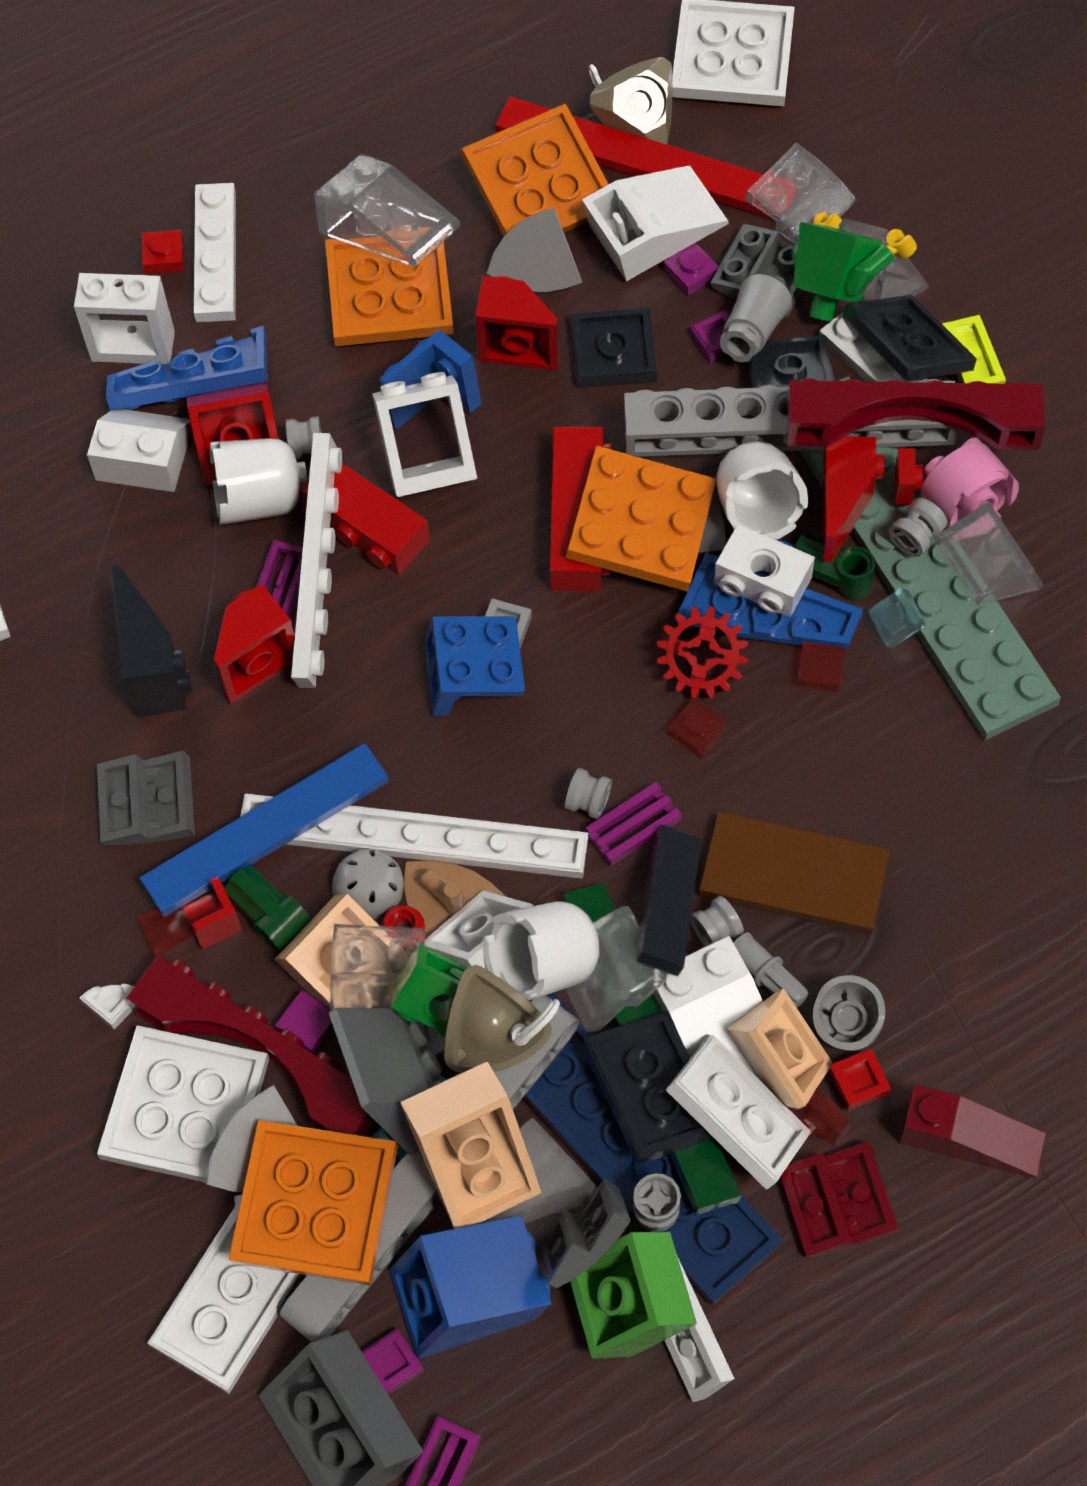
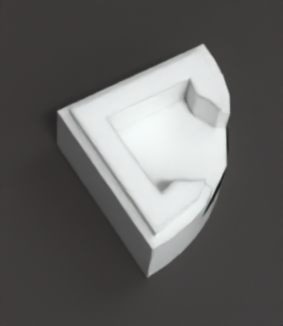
M129 984L97 986L85 992L79 999L82 1004L115 1030L132 1012L126 997L134 986Z

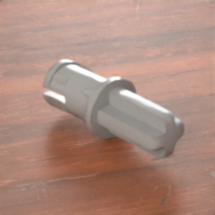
M749 932L737 938L734 945L748 970L755 976L754 982L758 986L764 985L772 994L784 988L796 1007L802 1005L808 996V990L782 966L783 960L778 956L773 957Z

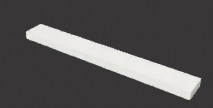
M245 794L240 817L274 797ZM348 806L290 841L287 845L348 852L374 849L391 857L435 860L461 865L583 879L588 833Z

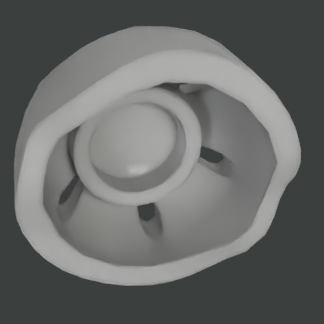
M374 849L358 850L346 856L339 863L332 880L333 897L335 895L348 894L372 919L383 917L390 909L396 907L402 898L404 888L403 875L398 863L389 855ZM354 883L355 886L352 889L347 888L349 885ZM370 896H374L373 903L369 901Z
M854 975L839 976L828 981L819 991L813 1008V1022L818 1035L824 1042L840 1050L858 1051L866 1048L878 1037L885 1021V1004L878 988L867 979ZM842 993H846V994H847V1000H846V1001H843V1000H842V997H841V994H842ZM867 1001H872L867 1008H864ZM826 1010L832 1015L828 1016L826 1014H823L822 1011Z

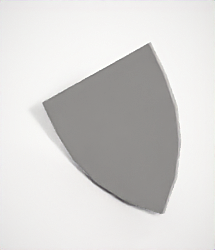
M554 207L536 213L513 227L503 237L494 251L487 274L492 277L507 276L512 279L523 280L533 292H550L582 283Z
M274 1085L246 1103L233 1115L225 1126L210 1158L206 1180L207 1185L232 1192H243L258 1120L298 1126Z

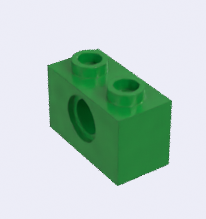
M419 943L393 986L391 1008L395 1009L404 1019L414 1023L421 1022L437 1030L445 1038L452 1003L461 977L468 967ZM445 995L453 1000L450 1002H439L434 997Z

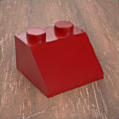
M483 276L475 315L479 362L558 371V324L555 315L523 280H516L507 276Z
M267 382L187 397V408L205 486L212 485V481L217 480L215 465L210 462V442L267 438L279 439Z
M263 584L252 590L241 592L225 609L214 662L225 698L230 705L293 663L295 635L291 619Z

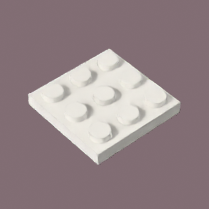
M682 0L672 74V97L784 106L795 7L716 0Z
M136 1026L97 1152L98 1157L101 1160L206 1182L210 1158L221 1132L239 1109L260 1094L269 1062L268 1054Z

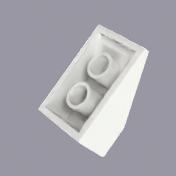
M730 936L686 956L684 968L678 977L661 970L649 974L648 984L661 1013L667 1011L690 1059L702 1043L713 1034L758 1078L727 1030L728 1027L763 1002L754 980Z

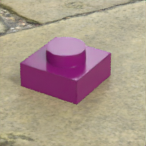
M696 242L664 261V272L687 296L711 282L719 268Z

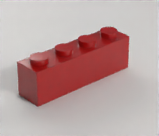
M554 427L550 561L551 591H601V576H609L610 574L608 569L566 558L596 446L611 449V443H603V427Z

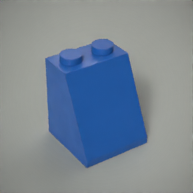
M522 1215L420 1236L389 1270L417 1359L428 1357L533 1321L552 1304L550 1300V1285L545 1275L541 1274L535 1256V1241L531 1232L526 1230Z

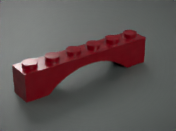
M811 378L800 381L789 380L787 446L829 447L844 436L867 426L888 421L920 420L938 422L960 428L983 439L996 449L1039 450L1046 428L1043 384H1028L1026 382L995 384L982 381L944 383L938 380L928 382H902L899 380L862 382L856 379L818 381Z
M158 955L126 997L132 1012L158 1030L179 1035L218 1036L242 1043L255 1051L267 1053L269 1060L281 1068L297 1087L307 1106L314 1129L365 1137L375 1123V1120L361 1107L352 1078L340 1071L342 1066L336 1060L323 1052H320L317 1056L303 1048L305 1045L303 1040L287 1029L283 1028L279 1033L267 1025L268 1019L255 1008L246 1005L242 1009L230 1001L232 999L231 995L219 985L210 982L206 986L194 978L196 976L195 972L183 962L174 959L170 963Z

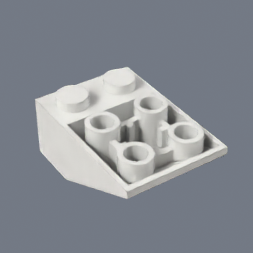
M690 165L616 180L582 199L589 226L626 281L729 224L727 218Z

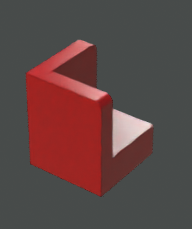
M218 876L210 879L214 890L213 893L182 907L202 950L242 931L236 911Z

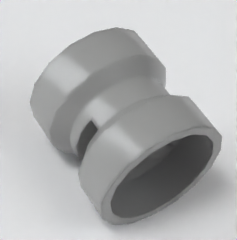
M916 498L906 509V516L896 520L889 528V536L901 551L913 557H920L930 546V539L940 535L947 527L948 522L938 506L927 499Z
M655 1173L645 1176L638 1182L634 1189L633 1213L641 1227L648 1231L660 1232L674 1225L679 1216L681 1199L680 1190L675 1181L664 1174Z

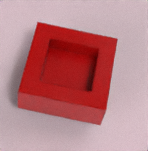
M181 230L142 233V265L145 274L184 271Z
M898 448L894 467L895 505L909 506L913 501L915 490L922 489L923 465L915 464V448Z
M872 1048L831 1064L829 1067V1073L847 1111L890 1094L891 1087Z

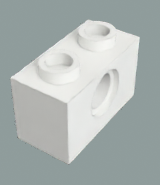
M737 524L716 562L714 584L720 586L725 593L731 596H743L758 603L761 608L770 613H781L791 617L812 578L815 557ZM757 571H765L771 575L767 577H760L754 573Z

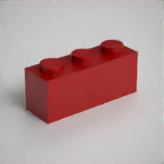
M342 463L341 472L334 475L333 488H338L339 504L337 513H331L330 528H334L335 535L342 543L348 547L355 545L364 551L374 565L381 569L387 567L397 575H400L430 542L427 520ZM309 480L300 489L305 515Z

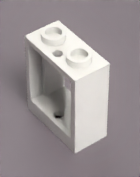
M79 273L74 309L91 362L145 364L158 360L162 364L170 363L175 330L160 276ZM118 282L123 283V285L120 287L115 286V284ZM98 314L147 315L148 322L100 320Z
M444 372L431 373L421 377V383L405 386L403 381L391 382L380 387L381 392L372 393L391 482L397 497L477 479L459 388L453 376L446 377ZM447 396L460 456L401 469L388 409Z

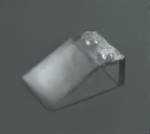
M358 156L314 193L319 233L413 267L460 227L459 219L397 168L370 156Z

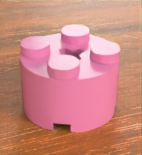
M976 437L967 440L960 448L946 457L937 456L926 465L924 473L927 477L922 485L921 498L931 501L942 510L948 522L946 529L951 535L955 536V533H959L962 538L981 533L1002 517L997 511L1005 502L1009 506L1012 505L1019 491V483L988 446Z

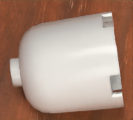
M272 438L210 442V462L215 465L217 479L212 481L220 525L278 517L288 514L295 508L299 500L300 487L307 482L305 462L297 463L294 451L287 443L280 439Z
M748 442L730 450L719 464L716 474L717 493L734 530L737 524H740L775 540L780 539L796 528L795 522L802 515L803 509L807 508L808 505L807 487L783 452L768 443Z
M552 902L493 916L491 919V923H494L492 934L484 936L483 939L484 960L487 970L508 983L528 1001L586 981L596 968L600 954L598 934L591 919L581 908L567 902Z

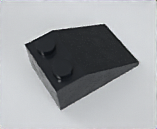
M119 565L111 566L122 680L136 717L187 710L185 694L192 693L193 690L189 668H186L183 649H175L169 631Z

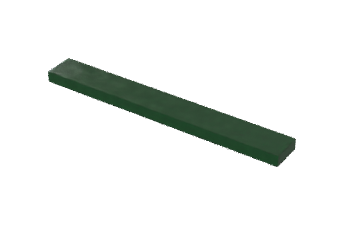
M601 883L563 893L561 902L574 904L581 908L589 916L597 931L600 954L592 975L615 1028L660 1014L661 1011L640 963L636 961V954L605 884ZM716 1139L670 1154L695 1215L739 1202L741 1193Z

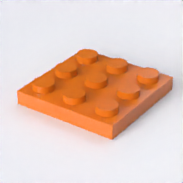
M566 103L462 148L461 156L503 236L522 220L553 207L563 232L587 223L588 219L582 199L609 185Z
M442 228L325 240L335 347L430 337L439 329L446 335L454 334Z
M596 446L566 558L688 592L716 478Z
M258 1120L229 1261L235 1264L371 1286L398 1149L396 1141Z

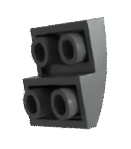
M743 224L711 281L712 288L736 301L740 285L744 279L756 274L771 276L784 284L790 292L792 307L784 317V319H788L803 291L796 288L793 283L795 269L791 253L795 245L781 242L779 231Z

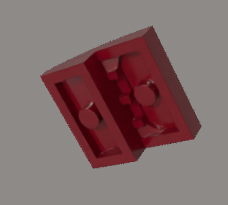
M869 1141L827 1156L819 1153L791 1163L780 1176L807 1258L841 1251L901 1232L872 1144Z

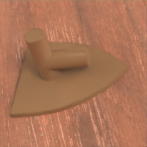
M435 860L408 861L405 863L404 890L407 906L415 908L423 916L425 939L460 911L481 891L484 890L505 896L497 887L475 871L454 863Z

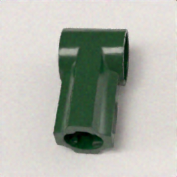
M805 533L804 536L801 535L795 545V549L815 557L812 577L836 586L838 593L848 600H861L870 594L873 587L875 563L874 557L868 550L857 546L847 549L841 547L832 562H824L823 540L808 533ZM850 572H859V573H861V575H855V576H854V575H850V574H848V573H850Z
M252 865L239 869L230 877L227 886L224 888L229 899L253 922V927L260 937L277 953H280L311 921L309 915L295 899L288 894L282 896Z

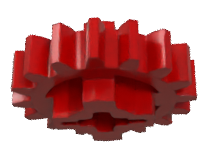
M693 606L690 611L691 617L685 619L679 612L675 614L676 621L678 622L675 628L664 625L663 629L670 636L668 640L657 641V646L666 649V655L658 657L657 663L669 665V669L663 674L665 680L671 679L674 676L678 679L675 686L676 691L680 692L688 685L691 687L690 693L692 698L697 697L700 689H705L709 698H713L715 686L720 685L727 692L730 690L727 682L730 676L739 680L742 678L740 672L735 668L737 664L748 663V658L739 655V649H743L749 644L747 640H737L736 635L742 630L740 624L732 627L727 625L730 614L725 612L717 619L714 618V607L709 606L705 615H700L696 606ZM700 623L698 634L687 641L677 639L683 630ZM715 627L720 628L725 633L730 642L731 650L721 648L714 639ZM701 640H707L708 648L714 650L715 653L722 654V657H706L704 663L699 664L697 663L696 655L690 653V651L682 650V648L699 647ZM674 655L683 656L691 665L689 677L678 669ZM718 663L727 665L720 675L705 680L709 669Z

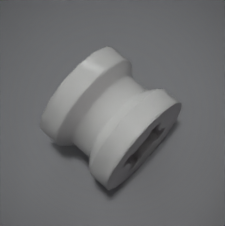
M319 416L310 417L307 422L286 419L287 442L294 451L296 460L300 459L302 455L312 453L313 433H321Z
M578 768L567 792L565 809L573 812L581 809L587 811L589 817L598 820L606 807L612 787V779L605 776L597 779L590 776L587 770Z
M722 896L712 900L710 907L705 911L696 910L691 914V925L706 947L728 936L737 938L744 933L739 916L730 903Z

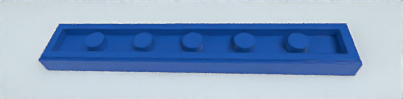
M364 743L141 876L140 880L163 917H166L211 890L210 879L218 876L221 883L239 869L249 867L389 782L388 775Z

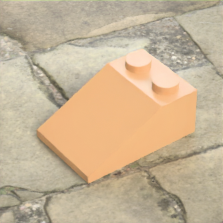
M348 894L335 895L274 960L310 995L333 1011L336 1008H391L393 986L409 961L410 956Z
M488 1062L400 1102L454 1229L476 1225L542 1193L508 1095Z

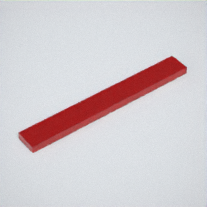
M510 96L495 125L496 133L551 109ZM573 116L595 160L600 166L632 176H640L690 165L714 201L780 222H784L796 195L797 184Z

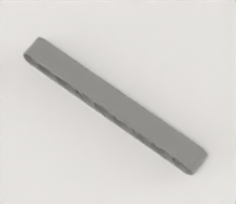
M544 995L533 999L531 1003L543 1013L553 1000ZM560 1005L555 1015L549 1021L552 1030L550 1038L544 1046L523 1062L494 1072L508 1095L512 1109L517 1106L567 1044L579 1025V1020ZM420 1150L413 1155L407 1152L393 1170L372 1284L441 1200ZM307 1275L285 1302L281 1309L280 1317L311 1343L330 1337L370 1286Z

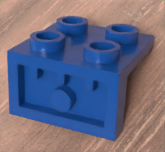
M440 329L428 339L420 341L409 355L398 364L391 365L380 378L381 386L397 381H403L405 386L421 383V377L425 375L444 372L446 377L453 376L456 380L462 408L468 413H472L482 404L473 356ZM432 400L388 409L392 426L398 429Z
M432 617L424 640L432 716H449L455 700H460L461 696H520L523 694L525 685L515 617Z

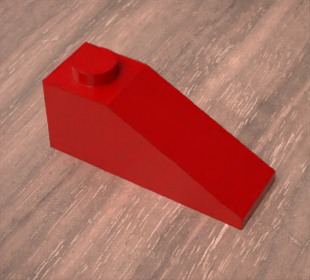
M844 436L824 449V562L833 561L873 497L875 479H883L884 454L876 453V437Z

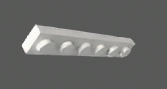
M313 433L291 678L299 688H316L317 676H322L324 672V651L319 650L320 635H326L328 628L327 609H323L324 594L330 593L332 584L331 569L326 568L327 554L333 553L335 548V530L330 528L331 513H337L339 504L338 488H333L335 473H340L342 468V450L337 448L330 433Z

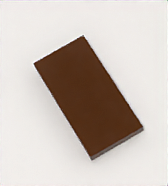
M719 811L699 889V896L712 899L722 896L729 903L872 935L891 849Z

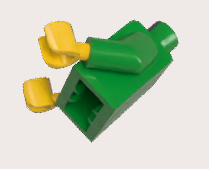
M824 212L818 213L814 217V223L801 221L798 243L791 253L795 269L793 283L796 288L814 293L809 316L832 321L838 299L858 302L874 278L894 261V255L897 258L905 259L914 254L917 244L912 236H905L901 230L892 229L887 234L886 241L888 245L885 246L882 245V240L845 231V223L837 213H832L830 217Z

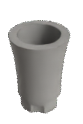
M763 274L751 275L741 283L736 303L720 338L722 351L729 354L734 361L749 362L753 355H756L763 349L778 323L791 310L792 298L784 284L771 276Z

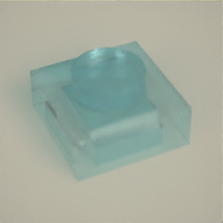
M899 588L868 610L885 646L895 648L926 626L909 590Z

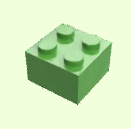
M631 1232L618 1239L595 1264L570 1281L592 1359L632 1357L697 1324L670 1232Z

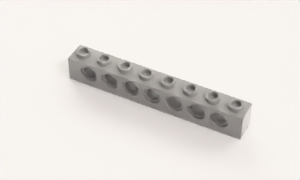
M928 379V380H925V381H923V382H928V381H933V380H938V379ZM942 381L944 383H955V381ZM764 385L759 388L736 389L734 387H721L717 390L682 388L677 391L654 392L651 390H639L635 393H624L626 454L636 457L728 453L743 443L754 441L771 444L780 451L824 450L825 447L787 446V416H784V414H787L789 387ZM750 415V416H753V417H755V418L747 419V418H744V417H742V416ZM711 417L713 420H703L701 418ZM668 418V419H672L673 421L664 422V421H661L660 419ZM900 420L867 426L846 436L876 437V448L955 445L958 428L931 421Z

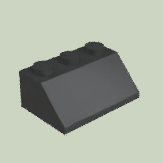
M393 1008L334 1009L329 1015L361 1107L410 1155H413L419 1151V1148L400 1102L442 1083L438 1077L443 1072L442 1067L435 1055L426 1046V1044L431 1042L428 1032L421 1022H410L401 1017Z
M348 1330L308 1344L259 1394L260 1400L312 1486H385L396 1479L424 1453Z

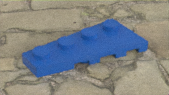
M264 325L250 329L251 337L234 342L232 336L216 340L217 348L199 354L193 348L179 352L170 363L162 365L158 360H154L108 375L106 400L110 411L118 409L132 410L144 404L160 401L174 402L182 397L267 382L268 346Z
M707 552L679 609V613L685 619L691 617L690 611L693 606H696L700 615H705L709 606L714 607V618L717 619L727 612L730 614L727 625L732 627L740 624L742 630L736 637L845 652L849 648L863 613L861 608L809 589L804 591L791 617L781 613H770L761 608L758 603L743 596H731L725 593L720 586L715 585V566L719 557ZM759 571L754 573L760 577L770 576ZM676 618L674 620V628L678 625ZM700 623L689 626L685 630L698 631ZM715 627V634L725 635L720 628Z

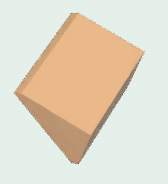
M784 988L774 993L727 1028L760 1081L785 1106L796 1109L806 1106L829 1070L832 1061Z

